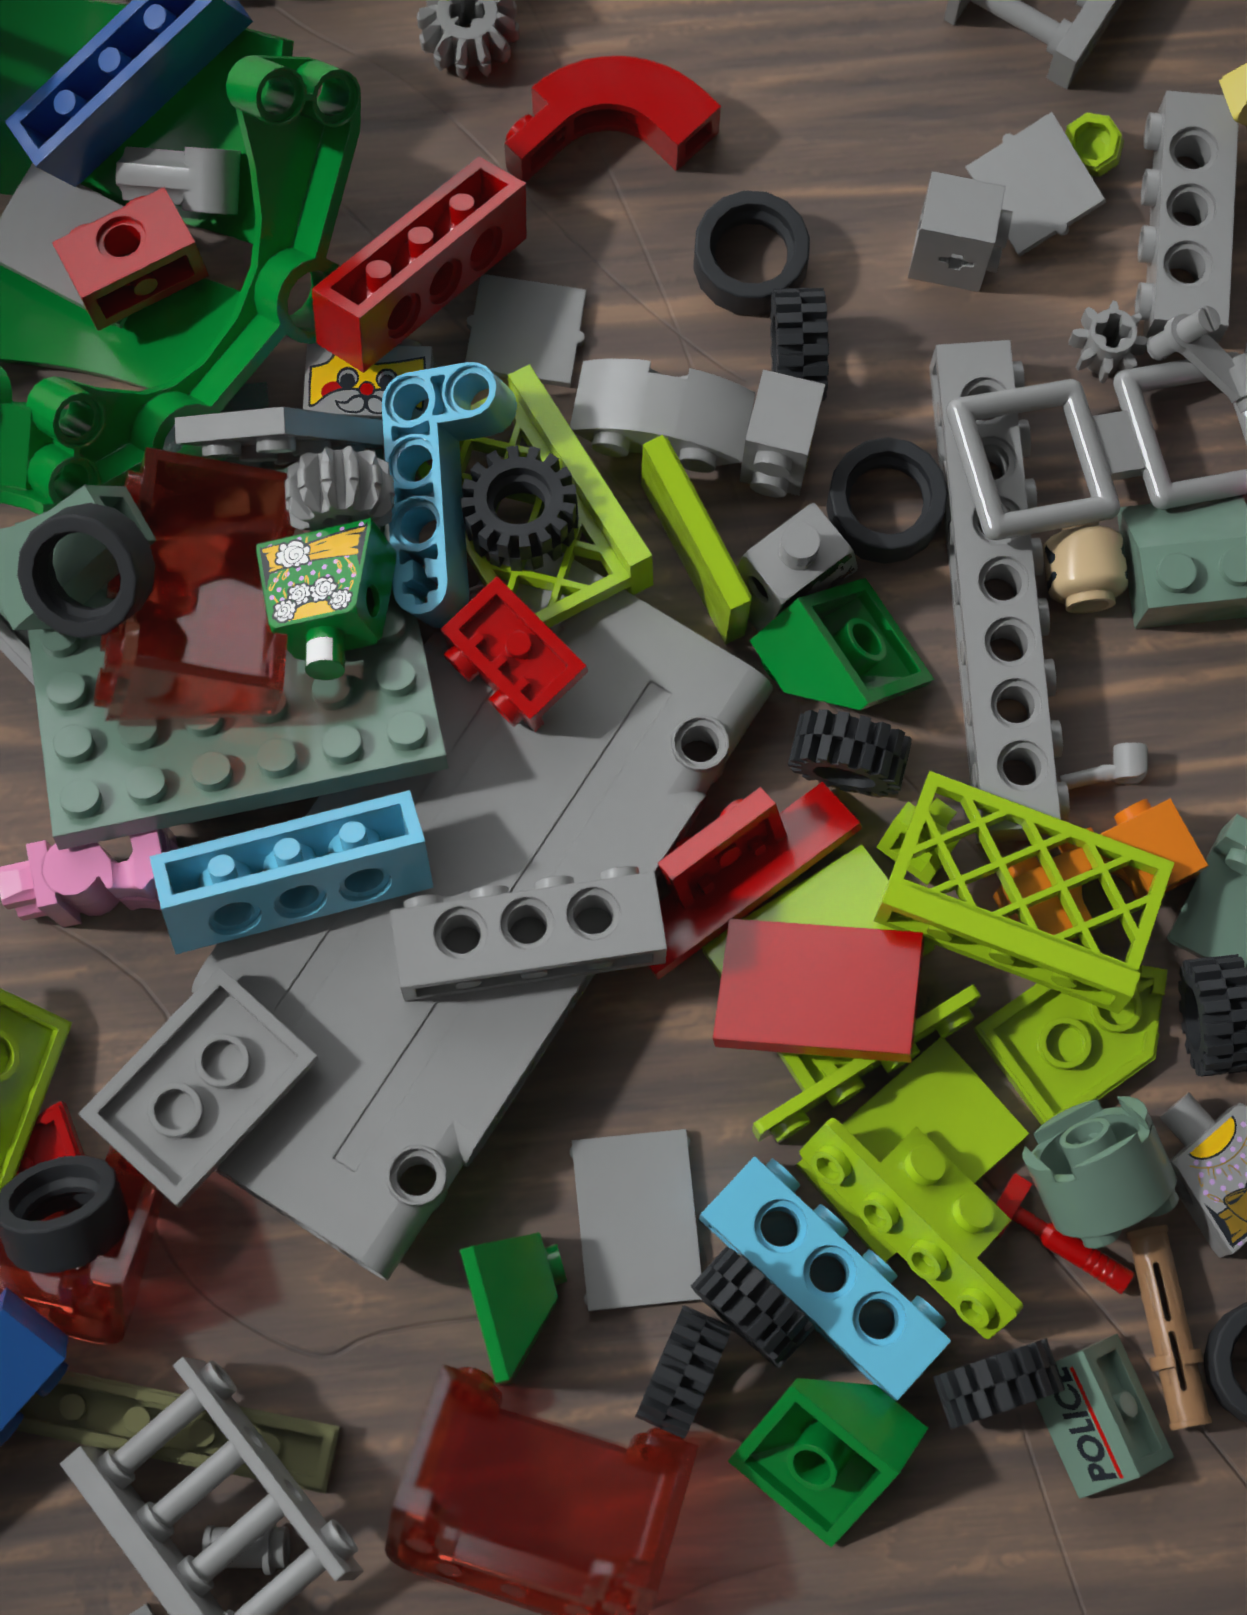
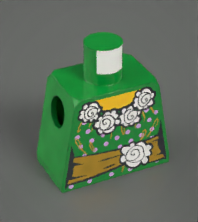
M371 518L257 544V558L268 624L272 633L295 659L305 660V672L308 676L317 680H334L341 677L345 673V651L375 645L383 636L396 565L395 549Z

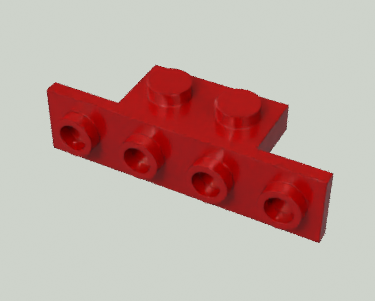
M823 782L780 813L776 803L761 787L745 799H738L730 803L721 812L718 819L696 835L686 837L677 842L668 855L657 863L671 893L659 902L667 947L666 963L647 967L658 980L727 930L729 919L743 918L862 829L860 821Z

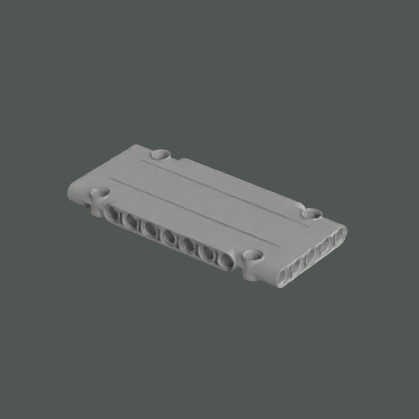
M562 552V556L556 561H553L547 553L543 554L544 567L533 570L531 559H527L524 570L557 577L564 553ZM505 558L502 564L510 566V560ZM573 559L567 580L591 585L604 577ZM500 579L503 583L508 585L509 581ZM479 580L476 586L469 588V602L485 587L481 580ZM520 583L516 595L534 613L548 606L552 591ZM622 590L550 627L587 665L589 672L542 716L544 725L536 732L523 720L515 727L509 724L488 701V698L495 692L479 676L468 682L443 655L450 647L443 634L439 631L435 632L423 647L449 769L321 795L306 815L310 816L410 790L426 843L434 888L218 943L194 980L192 993H195L221 967L307 1045L319 1059L217 1167L215 1172L385 1281L389 1280L432 1212L445 1201L449 1186L462 1166L468 1167L481 1151L595 976V974L404 1002L399 984L390 910L404 908L403 902L405 900L422 895H440L443 897V902L470 898V891L484 886L504 885L508 887L509 893L535 889L534 883L536 881L552 876H572L574 883L599 880L601 872L621 866H636L639 868V873L654 871L657 881L661 874L657 863L668 855L677 842L685 838L706 802V792L711 784L715 783L722 775L726 761L773 691L770 681L758 670L626 590ZM562 594L561 599H563V598H565V597H567V596H569V595ZM692 741H703L713 747L716 755L706 762H695L684 755L682 748ZM588 908L576 917L575 923L585 933L599 934L608 929L612 919L602 909ZM525 917L512 925L509 934L519 943L531 944L540 940L547 928L540 920ZM458 927L446 936L444 946L454 953H468L478 945L481 936L472 928ZM414 1165L428 1166L436 1173L434 1187L428 1193L421 1196L409 1195L400 1188L402 1174Z

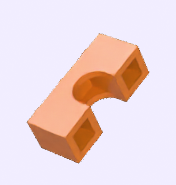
M1171 798L1154 807L1151 806L1148 799L1134 803L1113 817L1117 823L1116 826L1100 834L1175 862L1165 893L1195 879L1208 867L1206 860ZM1092 827L1086 828L1087 830L1094 832ZM1070 843L1058 846L1061 854L1052 858L1064 881L1093 869L1083 849ZM1100 855L1104 863L1112 861V859ZM1036 856L1008 868L1022 898L1052 887ZM1125 866L1110 873L1124 880L1136 899L1148 895L1154 877L1150 873L1131 866ZM1001 884L993 895L999 909L1011 904ZM1082 885L1069 890L1084 921L1093 919L1083 901ZM1058 896L1028 908L1038 929L1056 935L1073 927ZM1016 913L1007 917L1020 922ZM1075 937V938H1073V939H1071V940H1068V941L1072 942V941L1078 939V937Z

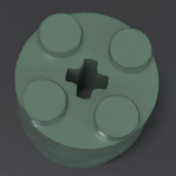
M1117 1096L1121 1107L1102 1109L1099 1100L1095 1099L1075 1105L1055 1115L1035 1131L1034 1137L1038 1145L1031 1152L1025 1146L1022 1153L1025 1165L1055 1229L1063 1235L1081 1238L1084 1246L1087 1248H1100L1113 1243L1120 1236L1121 1230L1140 1222L1146 1217H1157L1166 1214L1179 1201L1175 1191L1177 1177L1145 1104L1133 1097Z

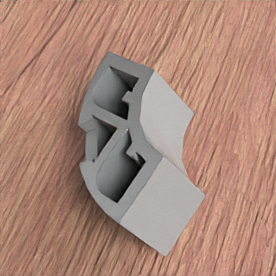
M594 359L583 361L570 428L575 434L592 442V449L594 451L612 457H624L628 455V452L643 453L644 443L663 435L669 439L683 468L687 470L710 473L715 471L716 466L742 462L745 439L755 399L754 391L725 378L689 368L688 375L673 377L663 375L650 368L651 361Z

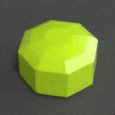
M1085 113L1067 126L1065 134L1091 176L1100 177L1119 164L1124 139L1110 116Z

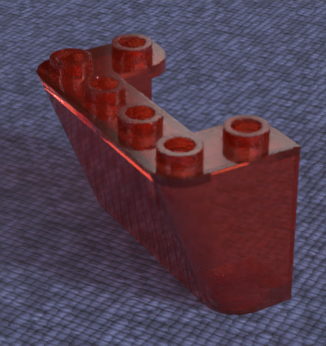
M150 447L145 449L140 472L128 470L125 486L157 540L150 546L155 563L153 590L142 609L109 633L101 635L100 652H105L103 668L100 667L98 671L93 706L105 708L104 721L274 716L284 689L288 635L273 634L268 624L257 558V544L294 535L296 528L291 526L289 512L286 511L285 481L287 480V473ZM120 573L107 583L106 598L115 599L118 595L121 584Z

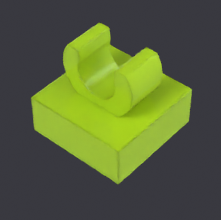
M936 798L932 802L929 812L942 835L949 832L947 826L957 812L939 798ZM909 801L895 817L876 847L895 862L916 807ZM924 827L916 845L930 840ZM960 839L946 845L950 854ZM933 850L911 859L907 871L928 885L943 865L936 851Z

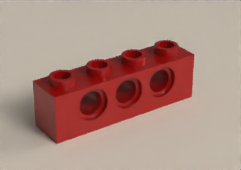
M480 156L474 159L312 288L317 344L361 372L367 371L527 239L526 183Z

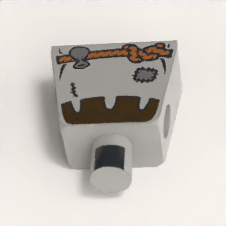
M815 503L806 506L751 547L741 557L737 569L752 596L748 620L760 632L797 598L836 587L857 571L858 566L853 549ZM761 583L767 592L768 598L764 597L760 593V591L756 587L757 584Z

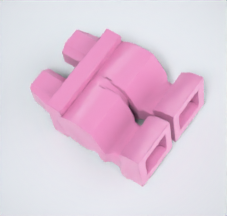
M169 828L130 835L133 852L129 859L123 862H117L98 842L59 850L56 843L51 846L46 840L26 844L28 861L0 867V896L2 904L8 910L15 908L18 917L23 921L49 916L63 928L82 924L80 913L88 916H100L110 912L119 901L130 910L139 908L161 910L149 856L178 849L176 836Z

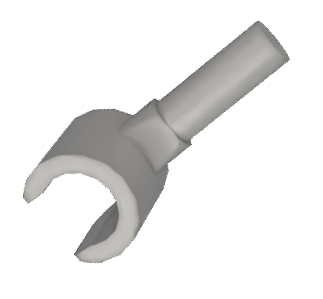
M1120 743L1114 745L1113 765H1100L1099 767L1061 775V782H1066L1068 790L1103 781L1104 783L1114 781L1123 785L1138 784L1147 775L1148 747L1143 743Z

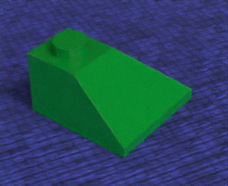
M866 578L797 598L750 640V643L761 658L764 670L778 683L784 693L852 709L862 710L926 687L934 680Z
M540 1232L460 1249L494 1379L499 1386L514 1382L559 1301L555 1285L567 1282L558 1245L554 1244L544 1247Z
M797 1378L727 1462L832 1548L897 1477L928 1430V1427L876 1385Z

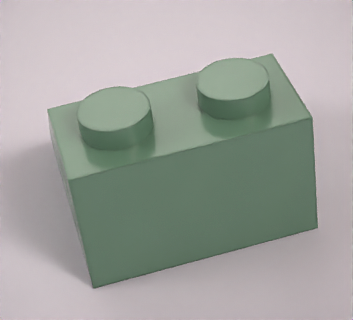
M1241 495L1169 509H1158L1152 504L1120 507L1117 518L1119 531L1124 543L1128 589L1135 629L1247 617V504Z

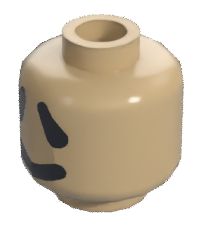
M1099 522L1062 528L1061 532L1054 534L1044 543L1043 556L1048 593L1054 601L1065 604L1066 611L1070 613H1092L1106 610L1116 604L1115 597L1123 593L1128 587L1124 543L1122 535L1118 531L1110 527L1099 526Z

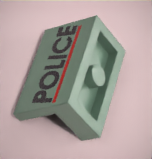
M1118 1333L1055 1361L1065 1390L1035 1402L1079 1499L1139 1478L1174 1458Z

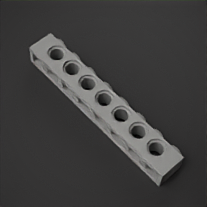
M1010 340L939 344L935 346L929 371L938 462L940 469L943 471L948 492L944 522L970 785L1060 820H1067L1070 810L1068 787L1065 781L1057 782L1054 758L1062 757V728L1059 720H1050L1048 697L1055 696L1056 670L1053 659H1044L1042 636H1048L1050 631V613L1047 599L1037 598L1035 576H1040L1043 573L1042 542L1040 538H1031V534L995 541L988 539L980 531L978 526L980 520L946 413L947 405L955 398L1025 387L1023 364L1021 361H1012ZM1018 413L999 416L987 421L976 420L987 459L998 466L1002 473V477L994 480L1004 513L1037 507L1035 480L1033 478L1025 479L1023 457H1029L1031 451V434L1028 420H1019ZM991 579L1004 580L1013 588L1015 597L1005 601L997 600L988 594L984 583ZM996 639H1008L1014 642L1021 652V658L1012 662L999 659L993 653L990 642ZM1003 699L1018 701L1026 709L1027 720L1021 723L1006 721L1000 716L996 703ZM1009 760H1020L1026 763L1033 772L1034 782L1029 785H1016L1012 783L1004 774L1003 763ZM978 809L981 817H985L990 814ZM1004 820L987 827L994 843L1028 841L1022 826L1014 822ZM975 832L976 844H981V842H980V840H979V838H978V836H977V834H976V832ZM1040 833L1042 839L1051 838V836Z

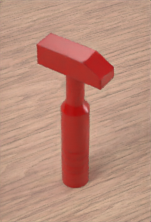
M1016 1173L1013 1174L995 1204L1011 1220L1038 1236L1043 1246L1090 1274V1276L1097 1278L1098 1281L1121 1295L1133 1278L1134 1272L1097 1248L1085 1247L1081 1238L1061 1234L1055 1229L1053 1223H1046L1021 1207L1020 1204L1031 1188L1032 1183ZM1007 1224V1225L1005 1226V1228L996 1236L995 1240H998V1239L1001 1238V1236L1003 1235L1004 1231L1006 1230L1008 1224Z

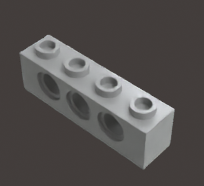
M1166 91L1158 112H1149L1147 116L1144 149L1153 150V169H1145L1141 188V205L1150 206L1149 226H1142L1138 243V262L1147 263L1146 283L1140 282L1138 285L1134 313L1141 314V320H1144L1143 336L1148 339L1162 332L1167 321L1179 314L1191 315L1201 307L1204 308V306L1213 307L1220 316L1219 328L1208 333L1218 344L1229 326L1238 122L1233 119L1224 95ZM1176 157H1190L1199 164L1200 168H1186L1177 161ZM1172 213H1187L1196 220L1198 225H1183L1174 218ZM1175 268L1186 270L1193 276L1195 282L1190 284L1181 283L1173 278L1169 270Z
M621 866L601 872L599 880L574 883L572 876H552L536 881L534 883L535 889L509 893L507 886L491 885L470 891V898L443 902V897L440 895H422L405 900L403 902L404 908L390 910L399 984L404 1002L666 963L667 947L655 872L639 873V868L636 866ZM599 908L609 914L612 923L602 933L588 934L577 927L575 919L585 909ZM532 917L540 920L547 930L544 936L537 942L523 944L514 940L509 934L512 925L519 919ZM458 927H469L477 931L481 938L478 945L472 951L458 954L451 952L444 946L445 938L449 932Z

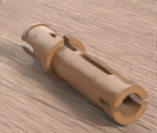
M1160 1225L1131 1231L1126 1235L1132 1249L1141 1300L1144 1305L1155 1357L1149 1358L1151 1371L1159 1372L1171 1423L1169 1426L1172 1431L1213 1422L1211 1416H1209L1198 1363L1204 1362L1201 1348L1194 1349L1182 1289L1179 1284L1169 1242L1168 1226ZM1153 1265L1158 1267L1169 1321H1166ZM1169 1333L1174 1338L1185 1391H1182L1180 1388Z

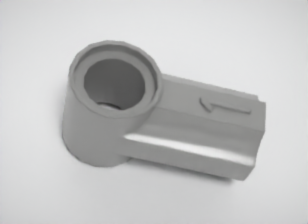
M125 146L124 154L117 161L116 184L122 191L123 200L147 196L165 187L175 205H182V210L238 214L241 151L185 147V151Z

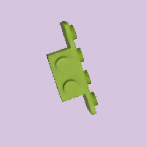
M974 984L916 1020L912 1059L920 1053L915 1043L936 1030L942 1039L946 1038L975 1018L970 1008L976 1005L981 994ZM777 1052L802 1092L754 1122L752 1132L759 1142L773 1134L779 1143L794 1135L811 1122L806 1112L825 1100H828L831 1106L835 1108L862 1091L866 1086L861 1077L883 1065L887 1073H890L907 1062Z
M830 1118L800 1149V1156L813 1168L816 1175L822 1181L829 1184L861 1216L864 1223L879 1233L908 1262L910 1268L918 1276L925 1279L956 1310L959 1317L965 1323L972 1326L983 1338L990 1339L1023 1309V1303L977 1259L1011 1219L917 1127L881 1163L835 1118Z

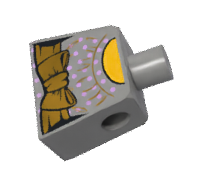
M1188 1092L1162 1114L1160 1119L1185 1146L1170 1159L1177 1177L1175 1191L1212 1250L1221 1258L1233 1254L1247 1242V1106L1238 1103L1227 1109L1216 1120H1213Z

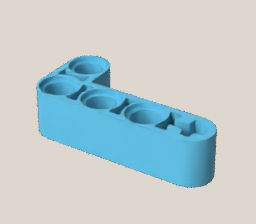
M465 362L402 374L388 384L382 398L385 461L389 462L390 475L394 478L395 492L392 521L389 523L390 544L396 551V565L392 582L393 593L396 602L403 610L433 628H442L469 603L466 536L461 505L463 492L459 441L501 433L511 425L516 415L517 402L515 394L488 367L478 362ZM489 389V395L485 403L479 408L470 410L474 396L482 390ZM429 399L425 413L419 418L411 420L415 406L421 401ZM433 459L429 474L422 480L415 482V475L419 466L425 461ZM436 520V530L433 536L426 542L419 544V534L422 528L428 522Z

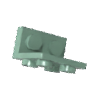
M1236 814L1220 830L1206 858L1208 867L1197 876L1168 933L1167 939L1170 943L1199 958L1238 954L1239 957L1244 959L1245 968L1247 967V819Z

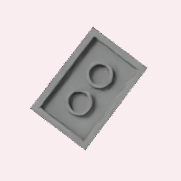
M289 407L175 417L176 444L202 446V457L204 458L239 457L240 461L243 462L275 461V465H292L300 461L301 455L305 453L319 454L324 451L325 447L332 450H343L347 446H351L355 452L365 451V448L384 447L383 420Z
M219 967L78 1115L173 1204L180 1208L319 1059L307 1045L226 971Z

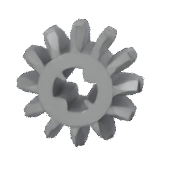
M426 0L427 7L419 8L417 23L418 28L422 30V33L419 35L422 50L425 54H434V64L440 72L456 64L457 75L462 80L469 73V67L476 66L482 74L488 77L492 71L491 59L507 64L511 56L509 44L517 43L519 39V24L514 20L517 16L514 0ZM466 24H471L470 28H465Z
M347 446L343 450H332L325 447L322 453H305L301 455L299 462L288 466L287 480L285 481L286 511L289 513L291 526L303 530L304 533L371 518L378 528L392 521V508L394 507L395 496L394 478L390 475L389 462L377 458L375 452L370 450L355 452L351 446Z

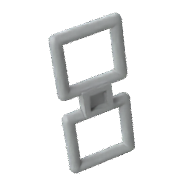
M1228 352L1232 358L1240 355L1238 352ZM1187 359L1122 370L1115 375L1113 380L1121 411L1096 416L1091 414L1083 386L1075 379L995 391L951 400L947 405L946 413L984 535L988 539L996 541L1113 519L1120 511V502L1113 481L1143 476L1150 501L1158 509H1169L1247 494V469L1171 483L1142 393L1210 380ZM1233 403L1247 444V411L1240 413L1237 404ZM1062 406L1091 497L1004 513L976 420Z

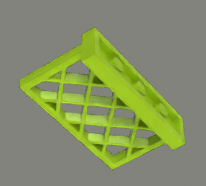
M528 364L508 374L509 388L515 394L517 402L516 415L512 421L515 427L510 442L507 443L485 437L459 441L460 447H462L460 451L462 486L465 478L472 480L471 474L465 473L472 450L488 454L496 450L499 456L507 459V447L518 446L519 457H527L529 446L540 448L542 462L551 453L559 458L560 470L567 467L572 474V483L576 486L578 529L574 528L575 539L570 547L561 543L562 552L565 554L557 577L524 570L527 560H522V571H511L510 566L503 564L498 568L490 564V561H487L485 556L481 558L474 551L473 540L469 542L465 531L467 559L484 586H487L497 576L499 579L509 581L507 586L515 594L519 583L552 591L548 606L535 613L550 628L626 588L629 593L635 595L653 586V557L531 365ZM488 397L472 404L470 410L479 408ZM522 438L528 447L520 446ZM425 461L419 466L416 471L419 480H422L429 474L432 465H428ZM517 493L505 497L534 504L529 522L536 520L543 513L545 505L536 495ZM500 502L498 503V505H497V507H496V511H495L496 513H497V510H498V508H499ZM582 533L589 543L580 541ZM575 555L601 561L609 574L591 585L567 580ZM562 594L569 595V596H567V597L561 599Z
M929 771L873 921L899 931L923 932L924 941L1119 1014L1133 998L1141 974L1138 971L1175 862ZM935 793L960 802L970 823L941 835L929 812ZM978 809L990 814L985 817H981ZM1008 820L1022 826L1031 846L1002 858L987 827ZM924 827L930 840L916 845ZM976 832L991 863L961 875L946 845ZM1040 833L1051 836V838L1043 841ZM1064 843L1078 846L1083 849L1093 869L1064 881L1048 850ZM935 850L950 880L933 888H927L906 880L904 877L911 859ZM1037 855L1052 887L1022 898L1008 867ZM1100 855L1110 858L1112 861L1104 863ZM1125 866H1131L1154 875L1148 895L1125 904L1110 873ZM996 873L1011 904L991 912L976 906L966 885ZM1098 878L1114 910L1085 922L1069 890ZM955 890L959 899L946 894ZM1058 896L1073 927L1052 935L1038 929L1028 908ZM1143 909L1136 925L1131 913ZM1016 913L1020 922L1007 917ZM1119 919L1131 942L1125 962L1100 953L1090 931ZM1078 937L1083 946L1068 940Z

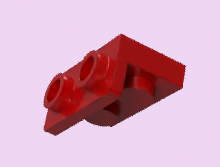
M497 576L440 629L450 647L443 654L445 658L468 682L479 676L495 692L488 698V701L513 727L523 720L536 732L544 725L542 716L589 672L587 665Z

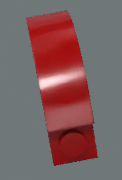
M617 55L600 56L577 61L555 70L531 87L534 117L531 114L523 116L507 133L506 142H504L506 169L513 176L526 183L575 139L592 132L618 131L632 135L645 142L677 171L719 133L721 105L692 79L671 67L652 60Z

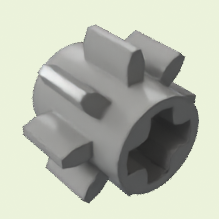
M1112 301L1109 309L1099 314L1094 309L1087 307L1081 318L1082 326L1085 329H1074L1068 345L1074 348H1081V356L1075 368L1078 371L1088 368L1092 372L1099 374L1100 383H1105L1109 374L1115 373L1118 370L1136 368L1137 362L1133 355H1143L1147 349L1148 338L1144 336H1137V326L1142 318L1141 314L1138 313L1130 316L1125 311L1119 310L1117 301ZM1106 337L1111 338V346L1113 348L1106 346Z

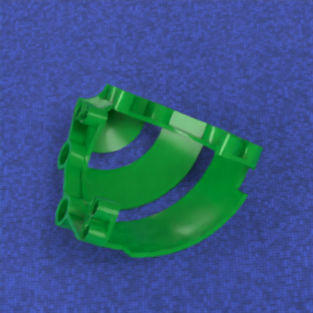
M0 0V194L14 195L33 163L5 121L124 9L127 4L102 0ZM246 28L80 183L106 198L125 206L131 200H123L122 191L116 184L117 161L124 154L125 146L185 151V147L241 151L238 214L182 210V205H175L185 224L253 244L251 266L241 291L204 278L130 315L122 328L110 325L97 331L87 310L0 265V362L75 371L120 381L145 389L142 391L100 388L53 376L37 383L29 393L27 402L12 401V388L9 377L0 366V503L24 508L40 515L51 510L84 485L123 486L142 474L150 472L175 488L191 489L205 484L218 473L226 458L202 457V446L184 445L175 455L164 459L163 447L165 439L175 425V417L220 413L285 336L300 343H317L312 288L340 267L339 264L326 259L360 134L361 88L357 78L349 71L311 57H293V40ZM321 85H322L321 94H320L319 97L317 98V94H318L319 88H320ZM310 272L311 290L309 297L301 309L289 315L288 299L291 289L298 279Z

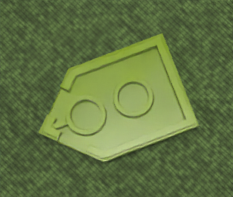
M1142 965L1138 971L1141 974L1133 998L1119 1014L1036 983L974 1027L979 1041L1042 1125L1055 1115L1075 1105L1095 1099L1099 1100L1156 1059L1159 1039L1158 1027L1162 998L1165 995L1167 969Z

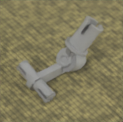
M1201 307L1191 315L1179 314L1167 321L1162 332L1148 339L1146 347L1153 359L1160 361L1163 360L1162 358L1166 359L1174 352L1181 353L1229 398L1231 404H1237L1240 413L1247 411V345L1243 354L1232 358L1208 334L1213 332V330H1217L1221 321L1217 310L1213 307Z

